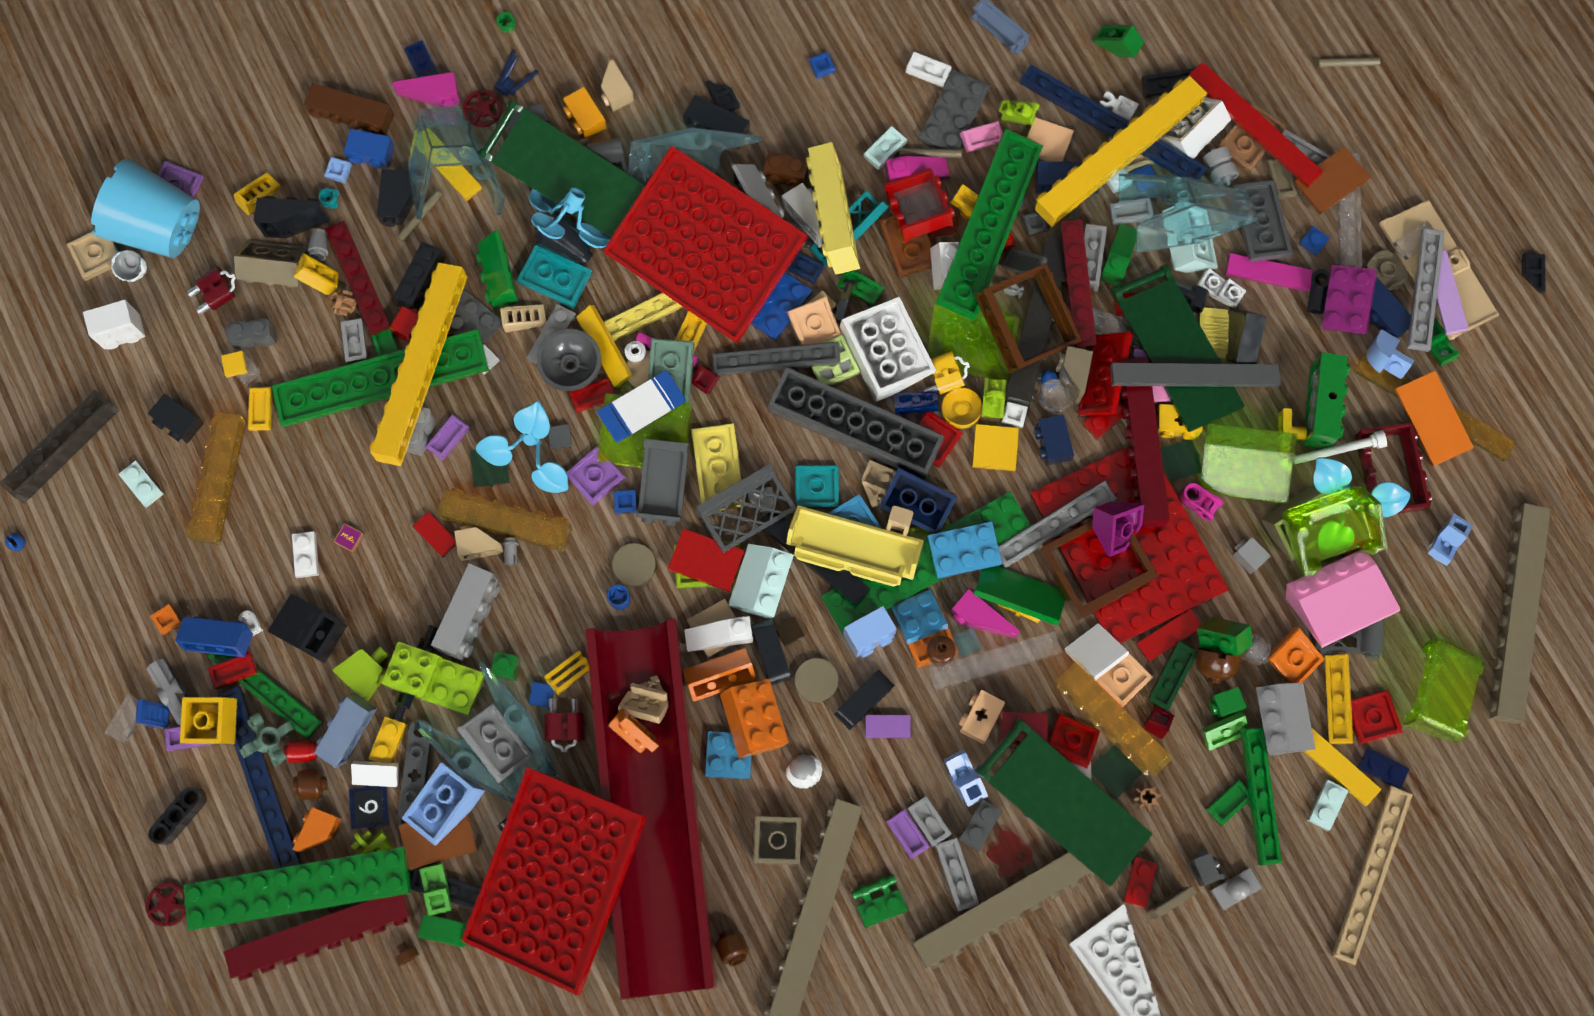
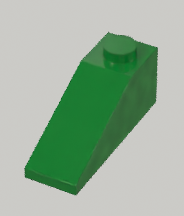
M1119 224L1100 280L1120 286L1137 240L1138 229Z

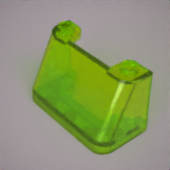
M1349 488L1288 509L1282 514L1283 523L1299 571L1304 577L1317 574L1322 568L1321 560L1360 548L1368 554H1376L1381 550L1387 549L1382 505L1365 488Z
M1435 637L1424 643L1422 653L1428 656L1423 659V662L1426 664L1416 702L1411 706L1413 708L1411 716L1406 715L1403 726L1457 743L1467 737L1469 731L1467 722L1478 678L1483 673L1485 665L1482 663L1481 657L1444 639Z

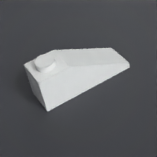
M801 183L782 195L783 206L788 214L820 248L823 243L819 233V221L815 212L816 205L812 190L810 188L807 189Z
M749 616L727 619L684 630L687 652L753 643Z

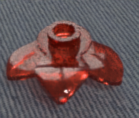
M1000 831V844L990 848L986 855L993 863L1000 865L999 876L1011 877L1018 872L1019 868L1029 865L1032 860V853L1027 846L1021 845L1020 839L1016 834L1009 831ZM1018 852H1022L1024 854V859L1022 861L1016 858V854Z

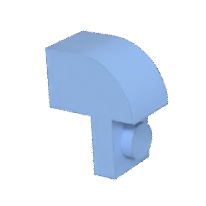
M1381 329L1367 350V360L1379 373L1382 369H1385L1402 379L1412 366L1414 360L1397 351L1396 347L1400 340Z
M1454 513L1430 543L1429 547L1431 548L1428 554L1447 566L1452 561L1457 548L1467 539L1473 525Z
M964 750L943 759L955 789L968 807L988 797L980 777L974 772Z

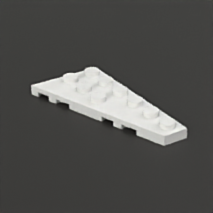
M1122 904L1069 943V946L1119 1016H1161L1125 904Z

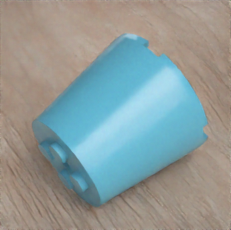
M129 158L121 160L114 167L116 172L112 178L107 177L96 198L91 218V224L95 225L92 231L93 234L101 239L170 258L177 257L189 244L195 230L200 212L199 201L136 161Z

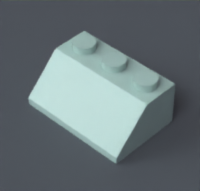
M1181 202L1163 210V225L1166 228L1167 245L1170 248L1171 264L1174 270L1189 273L1204 271L1209 268H1218L1206 209Z
M748 544L728 606L767 620L773 618L794 555L772 547Z

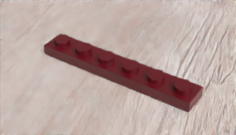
M1082 219L1061 222L1071 315L1082 340L1075 344V348L1097 346Z
M345 220L325 228L371 336L390 329L391 325Z

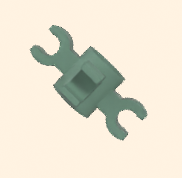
M259 713L251 716L247 723L257 736L253 742L244 745L239 750L243 758L259 751L268 753L275 767L283 763L286 756L279 749L277 743L280 738L290 734V731L294 729L291 723L287 722L275 729L274 727H266ZM262 736L269 737L271 743L264 742Z

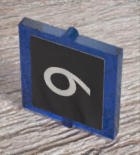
M366 785L365 788L349 789L351 829L367 827L368 829H373L375 826L389 825L387 786L370 787Z

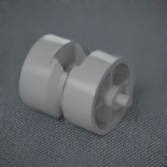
M1227 147L1212 148L1211 152L1202 159L1205 166L1208 167L1207 169L1211 171L1210 178L1214 186L1224 184L1229 186L1230 182L1239 176L1236 165L1230 160L1232 156Z

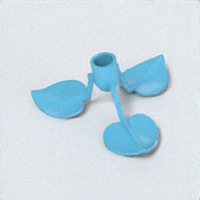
M571 188L565 198L558 204L536 190H531L529 202L534 208L544 213L550 212L553 214L556 210L560 213L555 220L543 213L533 214L531 218L532 224L545 236L552 239L562 238L565 234V229L557 223L566 212L574 214V212L578 211L576 228L580 231L579 237L585 243L595 248H604L611 239L593 226L581 223L582 211L584 209L582 203L586 197L581 190Z
M536 401L516 413L514 424L523 434L512 445L508 446V440L501 435L487 436L477 444V453L487 462L496 466L508 464L513 457L510 450L514 449L522 440L526 445H536V466L538 469L534 470L531 475L535 485L551 493H560L569 489L568 476L561 465L554 462L540 464V445L542 443L540 439L546 437L550 430L547 413L540 401Z
M1316 458L1313 475L1314 485L1323 494H1336L1339 500L1340 512L1339 524L1329 520L1320 527L1317 535L1319 551L1322 555L1328 556L1344 552L1352 545L1354 533L1350 527L1343 526V505L1352 502L1356 496L1368 503H1373L1372 512L1375 515L1389 517L1397 514L1406 506L1410 493L1396 483L1382 482L1374 487L1371 493L1372 499H1369L1358 491L1353 490L1350 485L1352 474L1345 464L1330 458Z

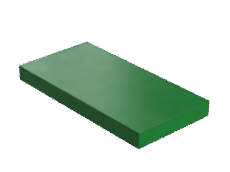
M999 566L982 569L974 595L1056 626H1058L1066 600L1059 588Z

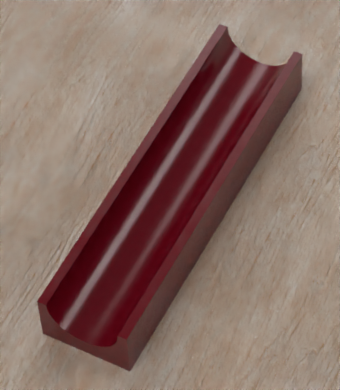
M666 619L664 623L656 626L627 631L585 629L601 797L647 816L612 909L620 1000L717 988L681 646L676 619ZM657 675L662 689L667 694L669 707L660 724L634 717L656 736L658 747L653 752L646 748L643 752L639 753L611 729L608 723L619 713L618 706L626 693L631 691L630 684L635 683L639 685L651 681L650 677Z

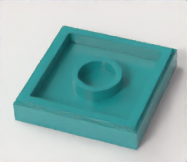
M795 465L796 508L798 505L809 509H836L839 507L838 465Z

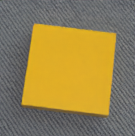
M976 424L972 467L1015 471L1019 428Z

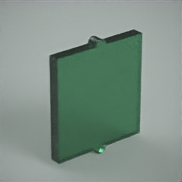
M1193 440L1160 447L1163 471L1169 482L1203 473L1199 461L1200 454L1196 452Z
M477 450L470 451L474 488L484 486L492 488L494 485L510 483L508 464L503 466L490 464L477 453Z
M1115 745L1104 755H1100L1099 760L1091 767V774L1116 799L1127 788L1130 789L1132 783L1142 774Z

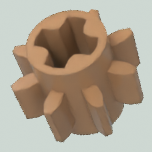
M339 289L338 293L334 292L331 295L329 305L334 308L333 313L347 316L348 313H352L355 310L356 300L352 297L353 292Z
M1144 783L1142 784V791L1138 788L1134 789L1137 796L1132 801H1137L1139 804L1138 810L1146 807V811L1150 812L1152 809L1151 805L1154 807L1160 806L1156 801L1162 795L1155 792L1156 786L1148 788L1147 784ZM1143 795L1151 796V800L1148 802L1143 800Z

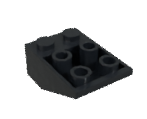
M265 196L264 198L257 197L254 222L265 237L286 239L330 222V216L322 203L313 198L298 200L293 197L277 199L273 196Z
M290 594L267 632L325 663L348 625L318 607Z

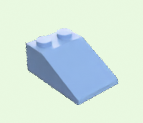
M441 762L402 819L433 845H437L474 808L485 790L454 765Z

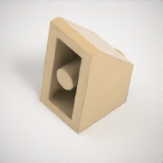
M613 59L610 60L601 85L603 95L600 97L605 107L609 106L612 112L632 103L634 97L631 88Z
M468 525L454 531L458 557L462 561L504 553V548L499 542L477 527L473 528V526Z

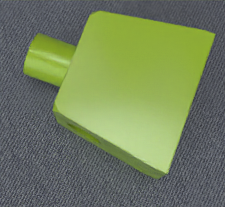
M380 646L371 656L365 650L360 649L332 671L357 695L369 701L384 678L386 670L380 664L389 654Z

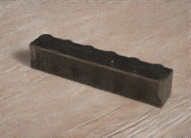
M94 390L0 482V485L14 498L25 504L119 410L98 391Z

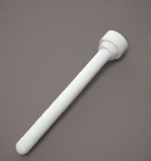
M1380 430L1373 432V435H1370L1369 438L1284 458L1281 464L1287 467L1316 460L1319 457L1324 458L1369 446L1379 449L1387 447V439L1384 431Z

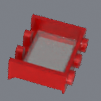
M931 168L884 184L887 201L905 244L910 239L950 225L953 227L952 218L955 217L952 205H947V194L945 190L941 191L940 178L938 175H934Z

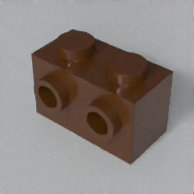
M768 151L763 174L766 181L771 183L784 184L791 187H796L802 183L805 186L808 165L804 158Z

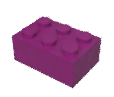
M1332 265L1322 323L1323 330L1367 335L1377 277L1376 269Z

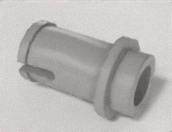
M504 538V542L501 543L504 546V565H518L517 546H519V542H517V538Z

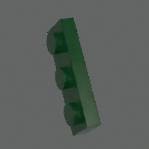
M1177 641L1147 700L1168 711L1198 651Z

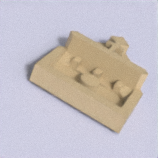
M870 460L861 480L873 508L880 505L894 470Z
M657 675L650 677L651 681L639 685L635 683L630 684L631 691H628L620 702L618 711L620 712L624 708L633 717L660 724L669 707L667 694L662 689Z

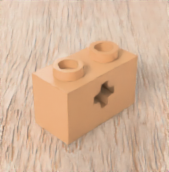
M983 690L980 691L979 695L974 693L969 703L972 707L969 714L964 713L958 724L962 726L960 732L984 744L1005 702ZM980 711L984 712L983 717L986 719L976 720L978 717L976 714Z

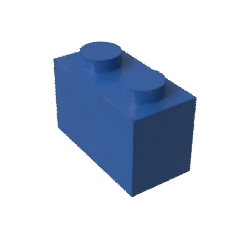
M350 129L344 153L348 160L354 164L365 163L374 168H389L395 145L389 136Z

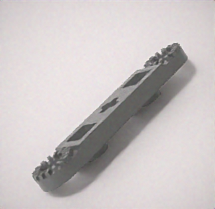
M416 720L409 728L397 818L398 825L403 824L402 817L427 783L433 728L425 720ZM420 725H424L427 728V733L423 737H417L415 734L416 728ZM417 770V773L421 774V778H417L416 782H413L410 774Z

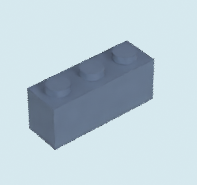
M357 694L344 697L338 705L339 711L329 720L327 724L328 730L316 743L318 747L314 754L335 768L346 764L377 710L375 706Z

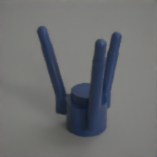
M512 50L499 78L493 86L497 92L505 97L509 93L514 95L520 87L538 74V70H535L517 85H513L514 80L509 75L519 59V56L514 57L515 50Z

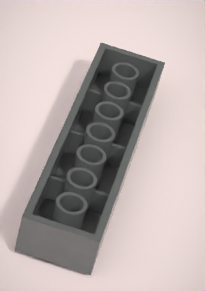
M787 367L768 404L769 413L894 468L899 465L925 479L944 439V436Z

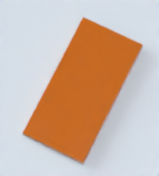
M1436 371L1394 389L1410 423L1413 425V429L1417 432L1418 439L1432 467L1474 448Z

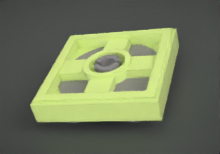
M843 334L823 342H839L841 364L811 367L816 380L828 386L860 374V369Z

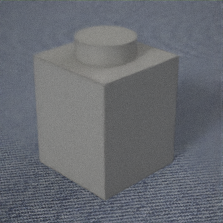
M1253 537L1247 542L1243 539L1234 547L1237 552L1232 555L1250 575L1271 557Z

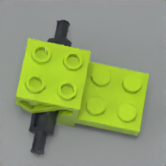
M429 625L425 638L420 639L417 648L401 642L397 643L381 684L399 691L395 701L397 708L392 718L393 720L401 722L405 710L410 709L414 698L470 716L486 674L433 654L434 647L431 644L438 628Z

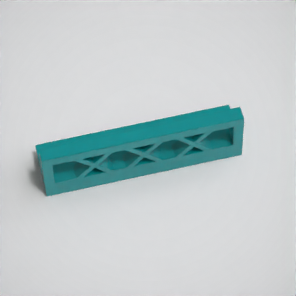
M867 190L849 206L850 214H857V223L852 226L855 241L888 208L883 201L877 202ZM865 198L873 205L869 211H861V202ZM814 242L809 249L825 267L828 266L826 256L820 253L817 249L818 245Z

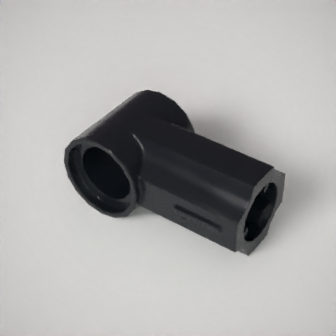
M1318 269L1312 274L1307 312L1319 315L1324 314L1330 273L1327 270ZM1318 278H1324L1327 282L1319 285L1315 281Z
M1177 283L1191 310L1194 313H1202L1209 291L1201 286L1194 285L1189 287Z

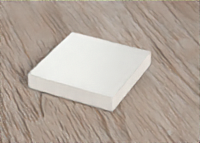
M1099 623L1065 648V653L1094 681L1128 656V650Z

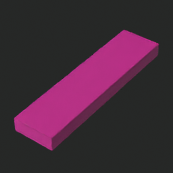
M1230 253L1225 275L1309 292L1313 270L1266 260L1250 262L1247 256Z

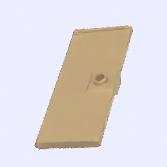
M1429 200L1379 223L1414 282L1421 230L1429 228L1445 231L1442 251L1447 250L1468 325L1467 331L1500 315L1470 268V261L1461 248L1457 247ZM1436 302L1435 317L1438 320L1439 324L1443 327ZM1467 331L1449 334L1447 337L1449 340H1453Z

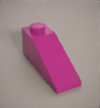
M454 72L392 82L398 96L439 107H452L455 104H461L458 82Z
M904 156L887 159L885 164L888 183L930 168L935 176H939L940 180L950 178L946 158Z
M970 589L967 590L950 612L953 615L952 619L961 626L964 624L970 628L1011 638H1016L1020 633L1015 626L982 599L975 596Z

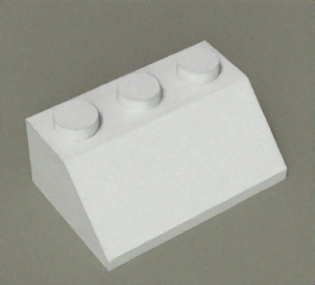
M1205 97L1201 105L1159 139L1189 157L1195 158L1224 129L1231 118L1222 100Z

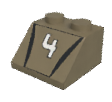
M1067 346L1065 353L1061 352L1055 372H1059L1058 381L1073 403L1079 405L1085 393L1093 351Z

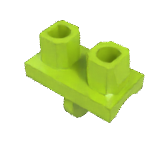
M1003 100L999 112L1002 113L1001 120L1023 125H1034L1035 113L1040 105L1032 102Z
M985 378L982 417L1003 419L1006 380Z
M381 829L369 841L367 840L373 835L369 830L363 835L356 832L354 837L357 841L351 847L356 851L362 845L363 847L354 854L359 855L370 853L375 848L377 851L392 849V845L387 839V834Z

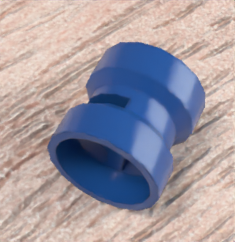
M617 584L608 590L607 598L614 609L623 610L629 606L631 597L625 586Z

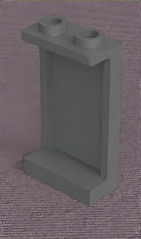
M644 439V461L639 509L636 516L642 518L641 522L654 523V520L658 519L663 520L665 525L676 526V521H682L690 444Z

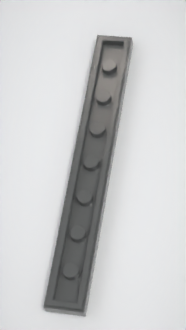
M1112 363L1110 365L1112 386L1279 387L1281 385L1278 364Z

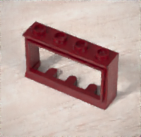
M1412 423L1361 429L1355 435L1356 441L1369 438L1370 435H1373V432L1380 430L1384 431L1385 436L1399 435L1415 505L1405 506L1397 514L1424 511L1430 507L1432 497L1431 493L1427 491V475L1422 469V453L1418 450L1416 443L1418 436L1416 430L1413 429ZM1371 447L1358 449L1368 498L1372 499V490L1377 486L1376 469L1372 463ZM1372 512L1373 518L1379 517Z

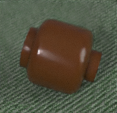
M943 635L932 638L926 649L927 658L937 666L949 664L956 653L955 643L952 639Z
M318 769L301 770L298 772L297 777H293L294 795H298L301 800L318 799L322 796L323 790H327V777H322V773Z
M732 930L724 931L719 935L720 939L715 944L716 950L722 963L729 964L731 967L737 966L746 960L749 948L742 933L733 932Z

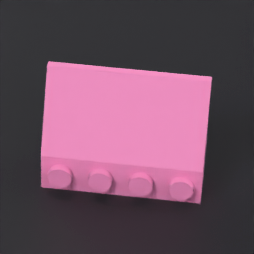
M1365 549L1288 583L1286 586V600L1321 647L1327 646L1400 611V607L1380 569Z

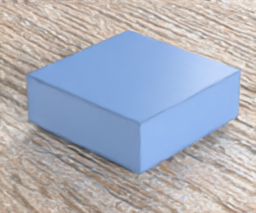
M331 157L324 176L330 180L346 183L352 164L351 162Z

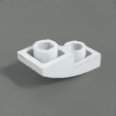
M1210 268L1204 272L1196 285L1206 288L1209 291L1208 295L1232 308L1237 307L1246 292L1245 289L1234 281L1223 279Z

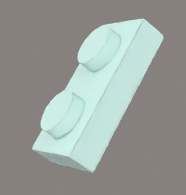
M891 126L864 153V158L876 169L880 170L886 164V160L891 159L907 143V139Z
M134 461L119 473V476L146 508L164 495L137 461Z
M1326 780L1307 821L1326 831H1330L1349 790L1330 780Z

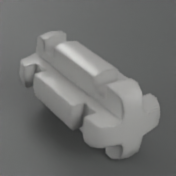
M1016 284L1002 291L1005 294L1011 296L1018 295V298H1021L1024 286L1018 287L1019 284Z

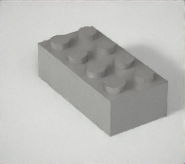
M468 564L431 645L437 651L464 662L465 657L468 658L473 650L471 644L474 638L480 635L482 630L481 622L484 617L487 618L491 611L490 603L492 598H496L500 591V582L493 573Z

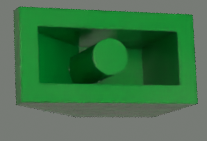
M1102 25L1093 42L1118 57H1135L1142 47L1144 40L1133 25Z

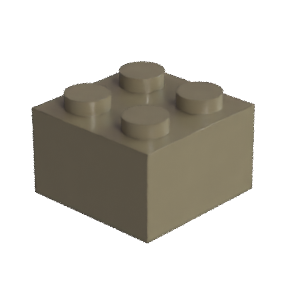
M756 816L754 864L800 866L801 818Z

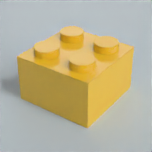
M224 697L182 698L180 743L235 744L237 699Z

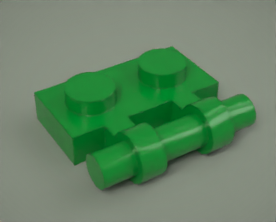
M894 874L888 877H879L878 881L868 885L864 883L859 885L858 889L851 891L854 900L861 897L864 898L865 903L857 906L865 928L908 911L900 889L892 893L889 889L890 885L897 883ZM882 889L884 896L872 900L870 894Z

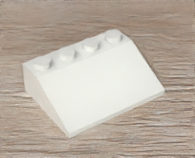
M900 297L842 319L839 327L850 348L874 402L895 395L936 372Z

